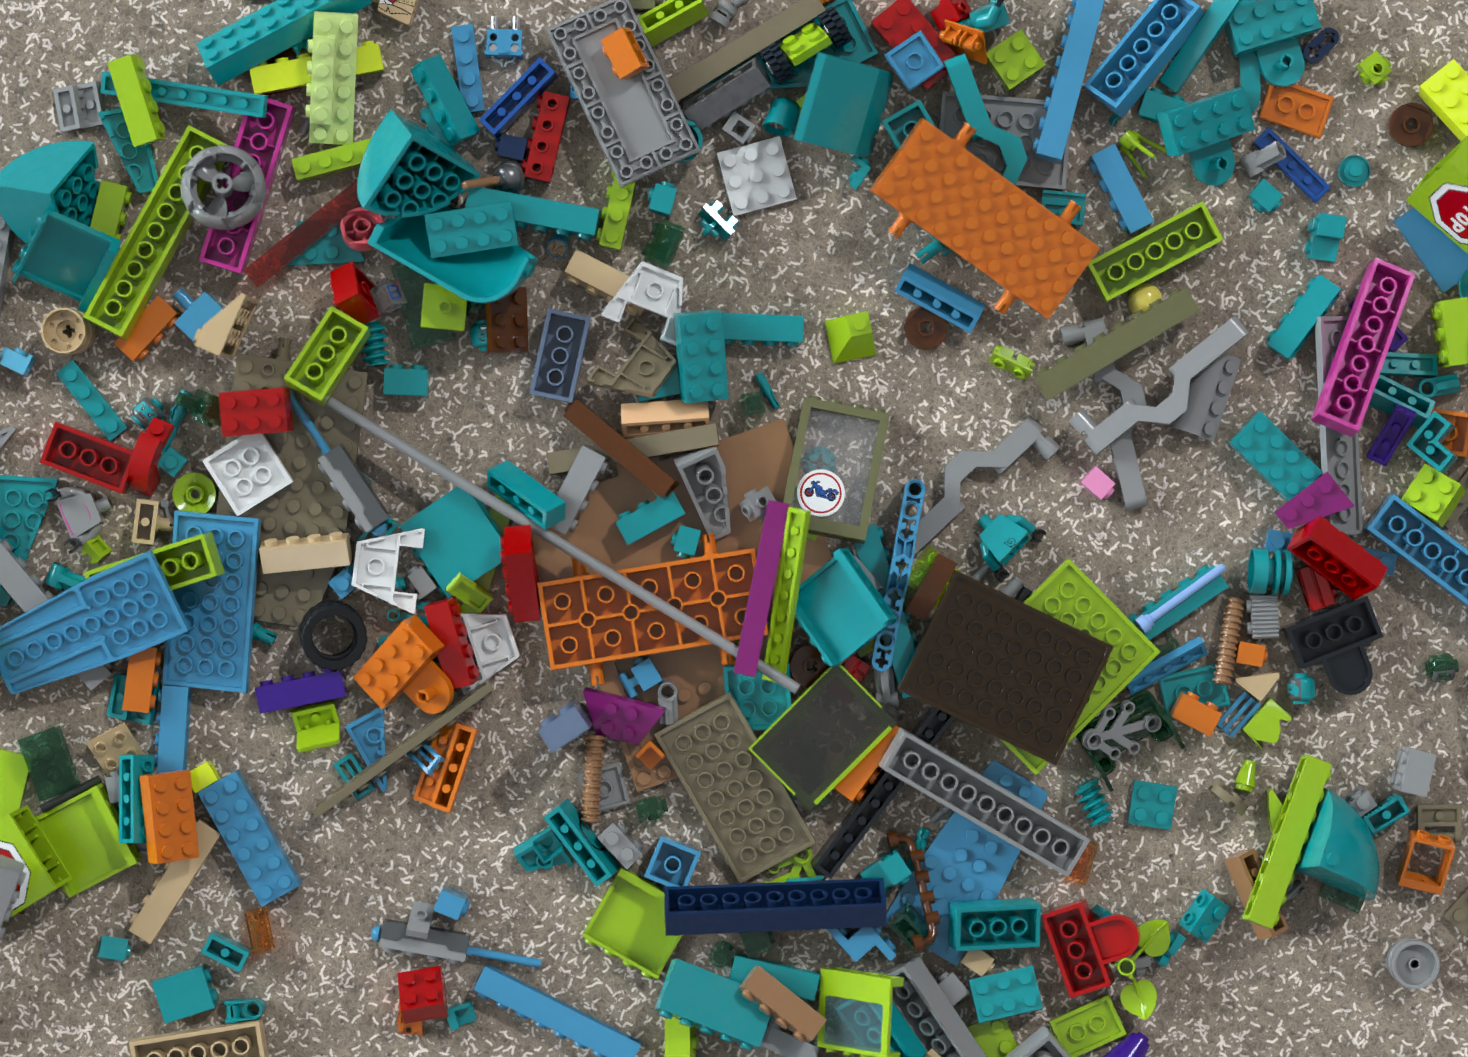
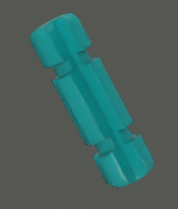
M920 827L915 844L917 849H922L924 853L927 844L926 839L929 838L930 830ZM909 858L907 866L913 869L911 860Z

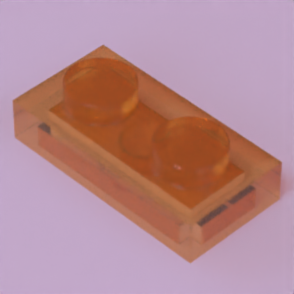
M1091 841L1088 843L1069 877L1065 876L1064 879L1086 886L1099 846L1098 843Z
M260 906L244 911L252 953L257 954L274 949L275 945L267 907Z

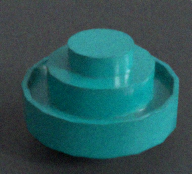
M1350 155L1344 158L1337 169L1340 181L1345 186L1352 188L1366 183L1371 172L1367 160L1359 155Z

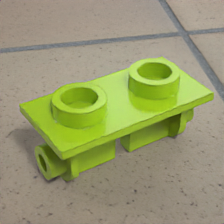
M1002 344L1001 346L996 345L988 362L998 369H1005L1011 372L1017 378L1028 380L1036 364L1032 362L1033 359L1019 353L1015 360L1012 358L1015 351Z

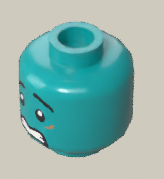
M486 320L475 321L474 325L470 327L471 344L474 348H480V352H487Z

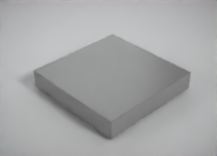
M620 761L603 765L601 767L603 771L601 777L603 780L600 781V784H602L600 788L602 794L599 795L601 801H599L601 805L599 811L602 812L631 804ZM583 771L578 772L582 790L585 789L583 787V783H585V780H583L585 773Z

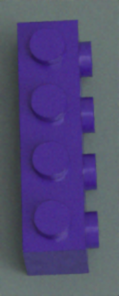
M324 669V673L316 674L315 671L302 673L303 677L296 679L294 675L281 677V682L273 683L272 679L261 681L260 686L255 688L260 714L347 696L348 691L343 669L335 671Z

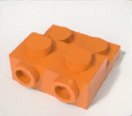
M1433 408L1431 414L1433 411H1436L1456 426L1442 444L1458 457L1468 458V413Z

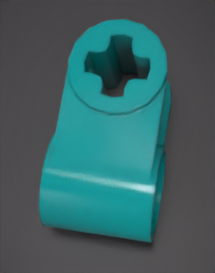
M259 997L223 1000V1005L226 1008L225 1023L255 1020L266 1011V1003ZM252 1003L259 1006V1013L251 1011L250 1005Z

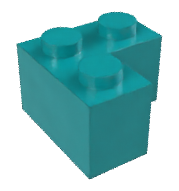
M1319 213L1313 217V220H1309L1308 232L1311 235L1310 240L1306 241L1304 247V254H1307V260L1331 264L1336 262L1339 241L1344 238L1347 217Z
M1433 411L1406 444L1443 474L1448 471L1458 458L1457 455L1442 444L1456 426L1436 411Z
M897 849L891 850L859 872L863 879L884 878L885 893L891 889L890 885L892 884L894 886L896 884H899V886L905 884L910 880L909 875L912 874Z

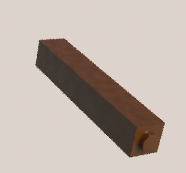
M576 399L575 402L573 401V403L567 405L565 408L566 413L563 416L659 497L666 500L680 484L583 402Z

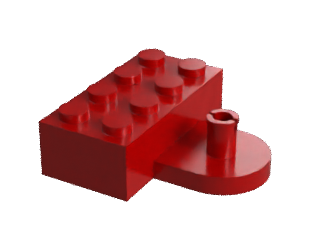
M1086 898L1047 910L1041 915L1070 998L1111 986L1115 978L1109 963L1130 956L1140 942L1139 928L1130 917L1123 914H1112L1093 920Z

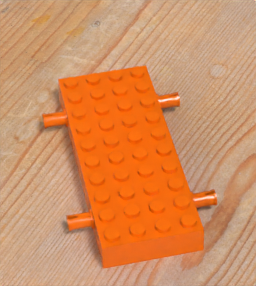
M920 118L869 189V191L899 212L898 218L888 231L899 239L909 223H915L1004 288V294L994 305V308L1005 315L1014 300L1020 299L1049 320L1100 249L1099 246L1071 227V221L1082 207L1073 200H1070L1061 215L1056 216L966 150L965 145L977 131L974 127L965 122L956 137L951 139L927 120Z
M710 533L708 534L710 543L707 541L706 534L700 535L704 551L702 557L616 570L732 643L740 640L756 563L755 548L719 554L716 549L715 534ZM571 557L574 571L572 578L537 583L551 671L586 665L590 671L591 686H598L597 676L599 685L605 684L602 669L604 662L714 645L599 573L590 575L587 573L586 565L581 562L578 564V560ZM766 622V626H765L764 636H768V635H769V634H768V628H767V622ZM719 648L721 665H727L726 655H728L729 664L735 663L734 656Z

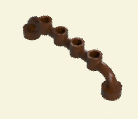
M896 831L887 832L890 850L899 848V843L906 844L909 849L910 860L928 927V935L925 938H922L921 934L912 936L915 953L924 952V947L935 941L937 936L936 925L940 924L938 911L933 912L931 904L935 903L933 890L928 891L926 883L930 882L928 870H922L921 862H925L922 849H917L915 841L911 837L897 835Z

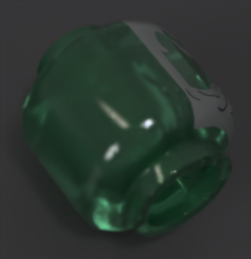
M1450 653L1430 655L1428 661H1425L1426 675L1433 682L1451 681L1455 677V672H1459L1457 659L1453 660Z

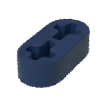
M1333 28L1322 30L1303 48L1304 60L1307 63L1319 61L1338 43V32ZM1324 33L1327 35L1331 33L1333 35V43L1327 42L1324 46L1321 44L1325 39ZM1318 46L1320 49L1316 52L1317 58L1314 56L1309 58L1308 48L1312 50Z

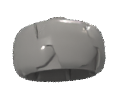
M229 145L208 147L198 152L184 169L181 178L183 202L191 216L208 228L228 231L243 227L257 216L264 204L266 183L262 169L250 154L240 148ZM230 162L239 166L243 172L231 180L227 174H218L213 163ZM198 178L212 183L214 192L217 195L208 208L198 198ZM220 182H226L227 188L225 189L222 187L221 189H218V184ZM233 190L249 192L246 203L239 210L227 214L225 198L229 197Z

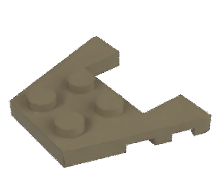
M633 316L624 328V334L640 342L638 347L617 375L597 364L586 381L589 385L653 398L676 368L677 361L656 340L652 332L641 323V320L637 316Z

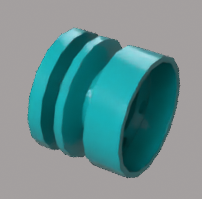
M1252 548L1249 555L1247 575L1249 593L1265 594L1268 585H1270L1273 595H1276L1278 590H1280L1281 595L1287 596L1293 580L1291 552L1284 549L1281 555L1280 550L1275 549L1272 558H1269L1267 548Z

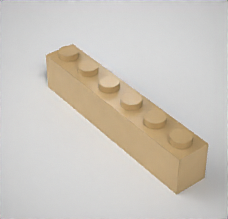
M203 818L198 822L196 821L199 858L166 863L164 868L167 871L163 877L158 876L152 885L155 888L151 895L147 894L140 904L143 906L140 913L135 912L129 921L131 924L129 931L149 944L155 941L221 838L218 828Z

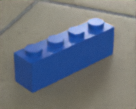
M539 57L479 121L496 138H499L539 95L558 78L557 74Z

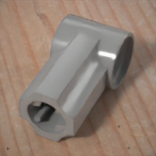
M1276 141L1259 151L1255 150L1245 155L1240 160L1249 178L1267 170V167L1286 158V151L1283 145Z
M892 667L884 672L874 669L876 701L886 711L899 709Z
M664 679L657 686L658 704L666 708L659 722L660 724L669 725L678 720L677 687L674 681ZM664 686H671L673 688V692L670 695L662 694L661 690Z

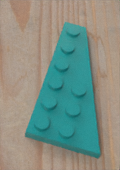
M0 475V538L3 541L6 539L14 548L12 552L17 558L20 556L27 562L50 504L46 500L53 497L52 493L44 492L48 489H56L60 479ZM0 584V606L7 607L12 597Z

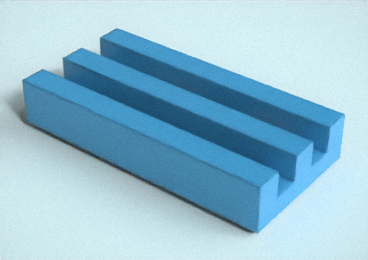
M1243 691L1223 713L1217 726L1233 738L1261 705ZM1244 698H1246L1247 701L1245 702V704L1224 726L1222 723L1225 721V719L1233 712V710L1240 704V702ZM1252 703L1254 706L1247 712V714L1240 720V722L1232 729V731H1230L1229 728L1234 724V722L1242 715V713H1243V712L1249 707V705Z
M424 740L421 742L422 746L435 759L433 760L421 748L416 751L430 763L428 767L411 751L406 754L428 775L433 776V770L440 767L438 765L439 762L443 763L445 759Z

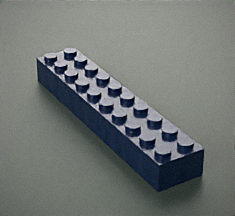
M884 878L664 887L666 936L887 926Z

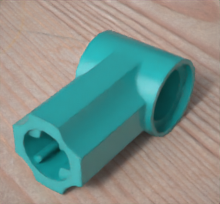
M1456 373L1420 379L1414 383L1413 391L1427 398L1460 392V382ZM1424 383L1429 386L1427 394H1424L1421 390Z
M53 562L44 583L57 589L67 590L86 580V578L72 572L68 567H63V565Z

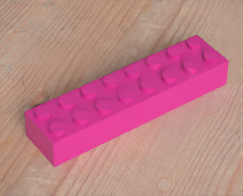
M268 98L266 118L244 115L234 147L246 151L261 167L266 183L264 204L257 216L243 227L228 231L209 228L199 261L245 275L296 112L293 106ZM229 162L226 174L233 180L243 171L236 164ZM223 182L222 187L225 189L227 188L226 182ZM233 190V193L225 198L227 214L239 210L246 203L249 192Z
M1376 257L1367 265L1311 421L1349 437L1359 432L1416 274Z

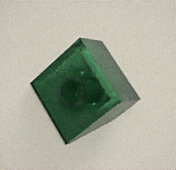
M661 219L660 224L655 223L651 235L654 236L651 244L647 242L642 252V255H645L644 261L668 271L686 232L685 228Z

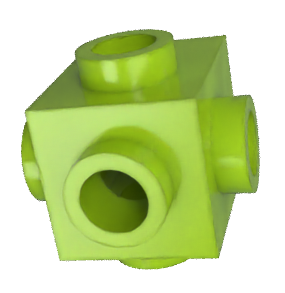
M1377 50L1355 66L1360 72L1359 77L1363 83L1369 84L1371 87L1376 83L1378 86H1381L1390 79L1388 74L1392 72L1390 61L1385 56L1381 57Z

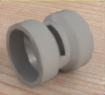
M719 0L717 9L711 12L709 19L722 28L727 29L730 24L729 20L731 17H735L738 9L725 0Z

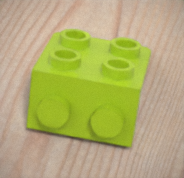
M334 700L291 710L297 731L296 748L298 752L308 753L318 748H330L340 743L341 722Z

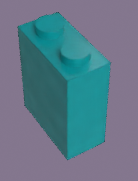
M205 964L155 979L152 982L165 1024L213 1009L218 1005L217 1002L220 1001L219 994L216 988H212L210 982L213 980L210 968H206Z

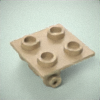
M121 723L86 742L107 776L110 775V772L119 770V755H145L131 733L132 729L129 723Z

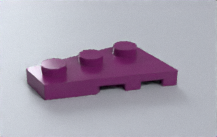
M1325 472L1276 510L1275 514L1287 529H1291L1308 523L1319 516L1325 517L1354 507V504L1331 475Z

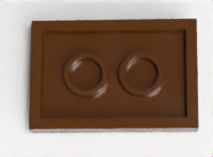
M519 287L505 298L486 303L487 353H529L526 287Z

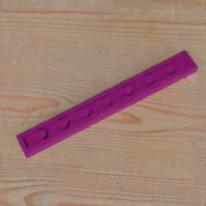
M768 500L734 668L735 674L750 677L756 676L785 532L788 507H790V504Z

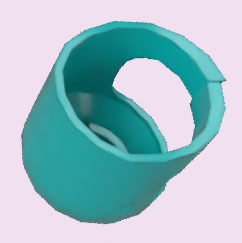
M788 98L775 99L771 103L770 111L763 121L762 128L764 131L780 137L792 135L800 117L799 105ZM769 123H776L784 126V128L776 129L770 126Z

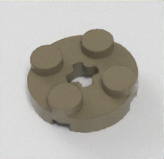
M1218 779L1208 787L1213 794L1217 795L1241 816L1247 811L1249 805Z

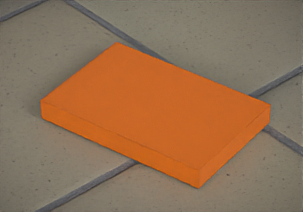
M1269 84L1258 119L1321 139L1334 97L1297 84L1286 88H1278Z

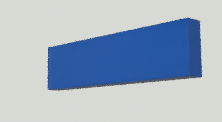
M1268 127L1253 144L1261 150L1269 144L1279 141L1286 151V158L1274 165L1314 203H1317L1331 187Z

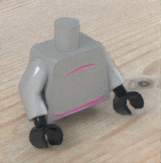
M71 486L57 490L48 489L44 492H50L53 495V498L46 500V502L56 501L71 537L64 543V546L68 543L74 546V549L68 552L70 554L74 553L78 547L84 546L87 541L97 537L102 530V523L105 522L102 512L113 508L108 496L97 500L94 493H89L83 488Z

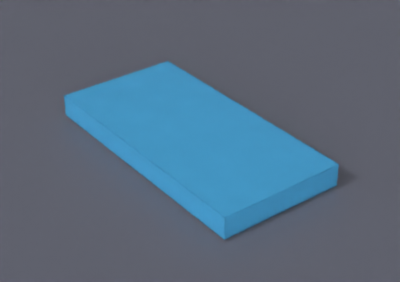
M1412 208L1393 221L1441 293L1446 292L1459 283L1463 272L1468 269V254L1415 208Z

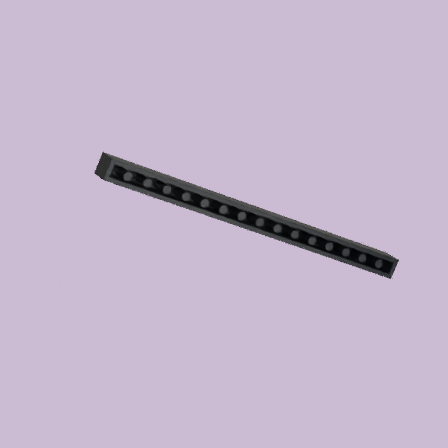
M1023 587L1014 599L1024 602L1033 592ZM931 706L911 733L934 746L956 717ZM882 769L877 781L866 790L867 794L863 800L854 805L811 861L812 865L831 879L905 784L904 781Z

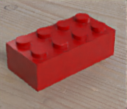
M897 0L871 21L870 26L890 50L921 30L943 64L944 61L956 57L950 47L942 42V39H939V34L911 0ZM946 67L920 84L925 92L948 74Z
M54 422L39 463L118 493L126 494L129 488L128 470L133 450L64 423Z
M1321 516L1298 528L1287 547V550L1353 600L1377 589L1388 569L1378 558L1372 556L1361 545L1355 543L1344 532L1338 530Z
M531 525L504 527V536H500L502 549L500 550L501 563H504V581L508 583L505 585L506 597H509V600H511L508 601L509 614H513L514 623L541 620L537 586L539 580Z

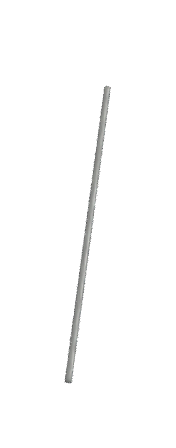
M333 397L329 399L326 406L517 524L521 526L531 525V531L535 535L737 658L739 646L552 531L543 529L521 512ZM759 659L758 672L794 694L800 686L799 683Z

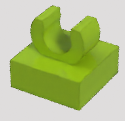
M99 535L82 546L84 549L82 555L88 554L92 558L91 564L98 563L112 552V549Z

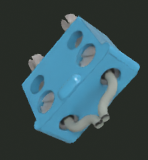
M491 16L490 29H487V44L484 54L486 58H492L493 62L500 64L501 68H507V65L514 63L516 59L524 58L522 51L523 32L520 30V17L517 16V28L516 16H514L512 29H498V16H495L494 29V16ZM493 37L497 38L495 41L491 40ZM496 59H513V60L507 61L505 64H503V62H501V61H499V60H496Z

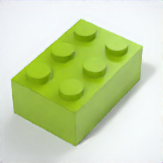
M1467 297L1432 303L1433 308H1430V318L1432 321H1435L1436 329H1433L1434 342H1438L1439 351H1436L1437 363L1441 364V368L1467 365Z

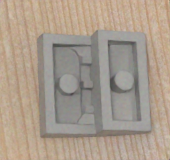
M94 81L77 86L70 85L53 89L60 131L62 133L103 126L98 116V112L105 111L102 93H100V82Z

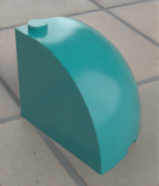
M390 109L374 133L363 156L357 180V194L361 206L373 213L383 216H400L401 218L416 217L437 211L449 205L452 199L459 194L463 195L467 191L461 187L462 182L478 179L481 173L443 141Z
M65 141L45 145L21 155L0 172V214L11 230L27 245L29 243L26 240L30 231L36 230L34 224L38 215L43 216L46 208L90 227L99 192V181L95 180V169L99 167L94 142Z
M1323 788L1324 797L1317 805L1315 810L1317 811L1316 819L1310 824L1308 830L1310 833L1309 838L1302 846V857L1294 870L1364 900H1374L1379 884V857L1372 833L1364 819L1353 806L1338 794Z

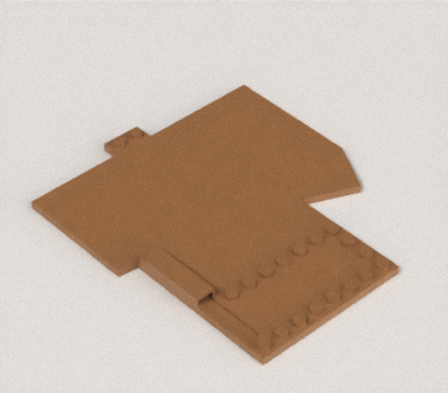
M784 418L720 440V446H715L726 467V486L731 533L715 540L716 549L719 554L755 548L757 558L764 519L759 521L756 518L749 521L743 515L739 503L745 500L744 494L754 488L758 492L768 486L776 501L783 503L794 450ZM685 453L660 461L659 456L650 458L680 483L675 488L674 493L686 514L643 538L627 545L615 522L619 520L617 516L628 510L630 513L637 511V505L646 500L650 503L657 500V494L620 463L615 464L619 476L599 482L594 494H589L587 498L589 504L584 513H579L576 519L579 521V524L574 532L570 531L569 534L564 535L551 527L548 528V530L615 571L687 559L677 556V551L673 550L674 546L670 545L673 533H678L680 525L701 530L700 535L706 534L707 541L710 543L706 529L673 460ZM800 465L796 481L797 484H799L800 480L804 476ZM532 533L540 581L548 582L572 578L574 571L571 556ZM818 535L815 541L807 538L800 585L831 560L832 555L824 536ZM701 536L695 556L690 555V558L702 557L704 555ZM781 552L768 613H772ZM586 566L587 573L590 575L597 574L596 571ZM763 636V644L759 659L765 662L768 636ZM716 645L644 656L645 659L649 657L652 659L663 680L670 679L676 684L678 719L725 694L724 665H721L720 650ZM726 655L727 665H735V663L729 664V658ZM640 657L604 662L602 669L605 684L600 685L601 691L630 698L618 675L626 672L629 679L634 677L631 668L634 666L632 662ZM659 683L645 691L642 690L640 684L634 686L638 695L630 699L659 706L657 691ZM664 686L661 692L664 695H670L673 692V688L671 686ZM794 718L792 720V729H783L765 747L802 735L797 719ZM659 720L638 745L620 741L637 792L679 778L667 756L661 759L651 770L639 758L635 757V754L650 739L661 748L654 733L667 725L660 724ZM766 730L753 731L757 738H759Z

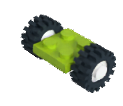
M833 6L817 15L821 26L824 28L823 30L816 22L809 23L801 31L784 38L780 44L777 45L774 42L759 51L767 68L779 85L795 76L789 61L794 66H797L831 44H834L839 49L853 40L845 22Z

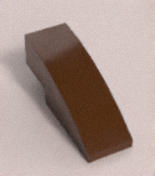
M937 553L905 611L925 621L958 564Z

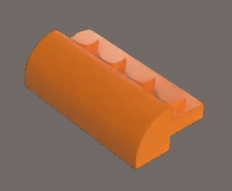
M457 721L449 727L444 725L439 729L440 733L432 739L430 746L445 760L443 763L439 762L438 765L440 767L433 770V776L428 775L422 769L413 796L414 800L447 813H452L479 729ZM428 751L427 755L434 760L435 757ZM425 760L424 764L428 767L430 763Z

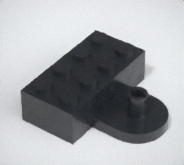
M1363 595L1355 600H1349L1282 627L1297 668L1303 669L1322 662L1331 686L1336 691L1346 695L1359 694L1370 685L1373 670L1363 645L1382 638L1383 634L1368 596Z

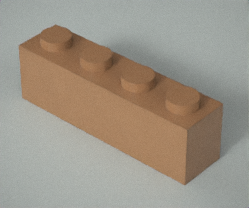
M1255 848L1239 851L1224 859L1244 908H1246L1261 867V862ZM1281 908L1278 912L1280 914L1279 921L1276 926H1273V929L1263 928L1251 923L1258 940L1273 938L1289 929Z
M760 966L753 967L738 988L742 991V996L750 1002L755 1001L760 1005L759 1009L766 1015L771 1014L777 1019L776 1023L784 1029H790L793 1032V1036L800 1042L812 1041L827 1021L826 1018Z

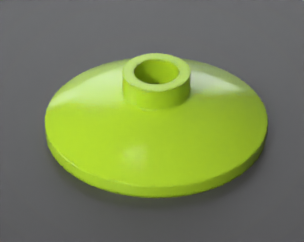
M195 472L185 474L174 485L173 501L181 511L207 513L216 501L215 485L204 474ZM194 490H197L200 494L196 499L192 497Z

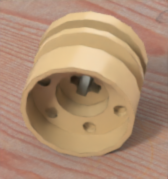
M57 308L45 316L41 325V336L50 350L62 354H81L93 345L96 338V326L83 317L85 313L78 311V309ZM72 328H74L75 332L72 333V335H69V331H71Z

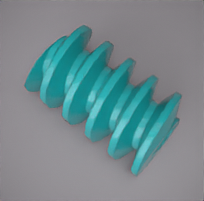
M371 321L365 324L370 331V337L364 344L367 347L361 350V353L368 355L362 359L363 362L369 363L365 367L391 363L390 360L384 359V356L388 355L389 351L383 350L384 347L388 346V343L382 342V339L386 338L387 334L381 333V330L386 328L385 325L379 323L381 321Z
M1097 777L1077 785L1076 787L1079 789L1074 793L1075 795H1082L1078 803H1086L1082 811L1090 812L1085 818H1093L1089 827L1102 825L1115 818L1109 817L1113 811L1112 809H1106L1109 806L1108 801H1102L1106 795L1099 793L1102 787L1101 785H1095L1098 782Z

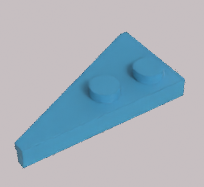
M378 707L345 725L367 766L386 754L384 709ZM387 772L379 778L374 777L381 791H386L388 789Z

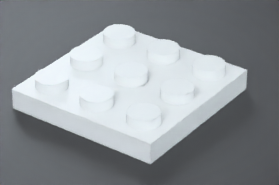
M780 136L717 153L734 217L797 200Z
M265 434L242 435L202 460L237 516L294 482Z

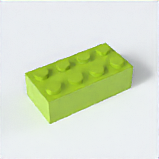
M331 306L285 375V384L324 407L370 337L369 328Z

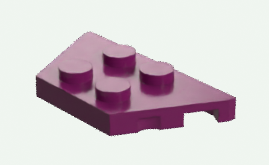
M588 687L583 691L596 735H603L607 738L638 745L666 711V708Z

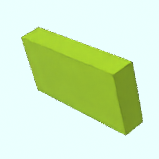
M460 572L446 587L448 593L479 614L494 599L491 593Z

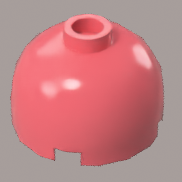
M363 207L351 209L347 212V216L341 220V236L345 244L358 252L373 250L374 247L367 244L376 224L384 221L381 215H377Z

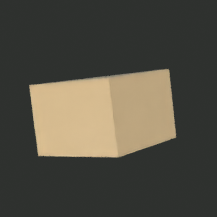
M1269 672L1233 677V682L1258 701H1262L1279 679L1280 674L1279 672Z

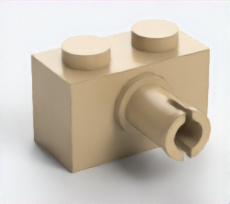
M137 499L132 534L133 543L155 545V537L158 530L173 532V526H170V524H174V519L162 518L158 515L159 501Z

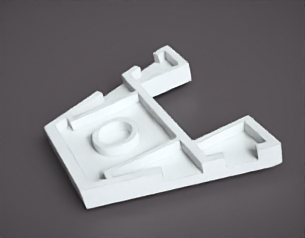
M641 262L599 316L620 323L628 302L667 318L660 340L676 346L673 313H681L683 277L646 262Z
M421 528L358 541L356 544L352 586L415 614L417 594L396 592L395 584L400 546L423 548L425 529Z
M460 614L462 623L466 625L479 667V681L473 685L461 687L464 695L520 657L507 614Z

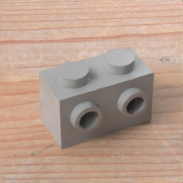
M613 821L597 838L628 869L643 855L641 850L643 846L636 838L631 839L626 834L628 830L621 822L617 824Z

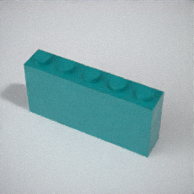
M677 958L671 961L654 1009L660 1012L659 1015L667 1019L674 1017L679 1019V1023L684 1026L692 1027L694 1025L699 1027V1031L704 1034H717L720 1036V1040L727 1043L737 1042L740 1044V1048L748 1051L760 1048L771 1014L766 1015L759 1009L760 1005L755 1001L750 1002L742 996V991L738 989L741 985L740 983Z

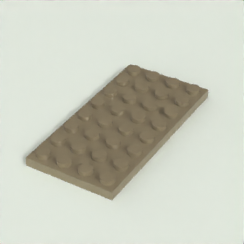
M731 691L654 733L740 883L816 843L815 837L786 787L748 749L758 738Z

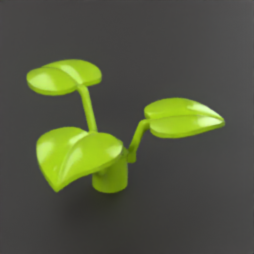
M1151 920L1141 924L1138 927L1140 931L1138 946L1141 948L1132 958L1126 957L1119 962H1110L1117 966L1120 974L1129 976L1133 984L1124 986L1121 991L1120 1000L1127 1011L1143 1020H1147L1154 1011L1157 992L1152 982L1143 979L1137 983L1132 973L1136 970L1135 960L1144 950L1151 957L1161 956L1168 950L1170 931L1169 923L1165 920Z

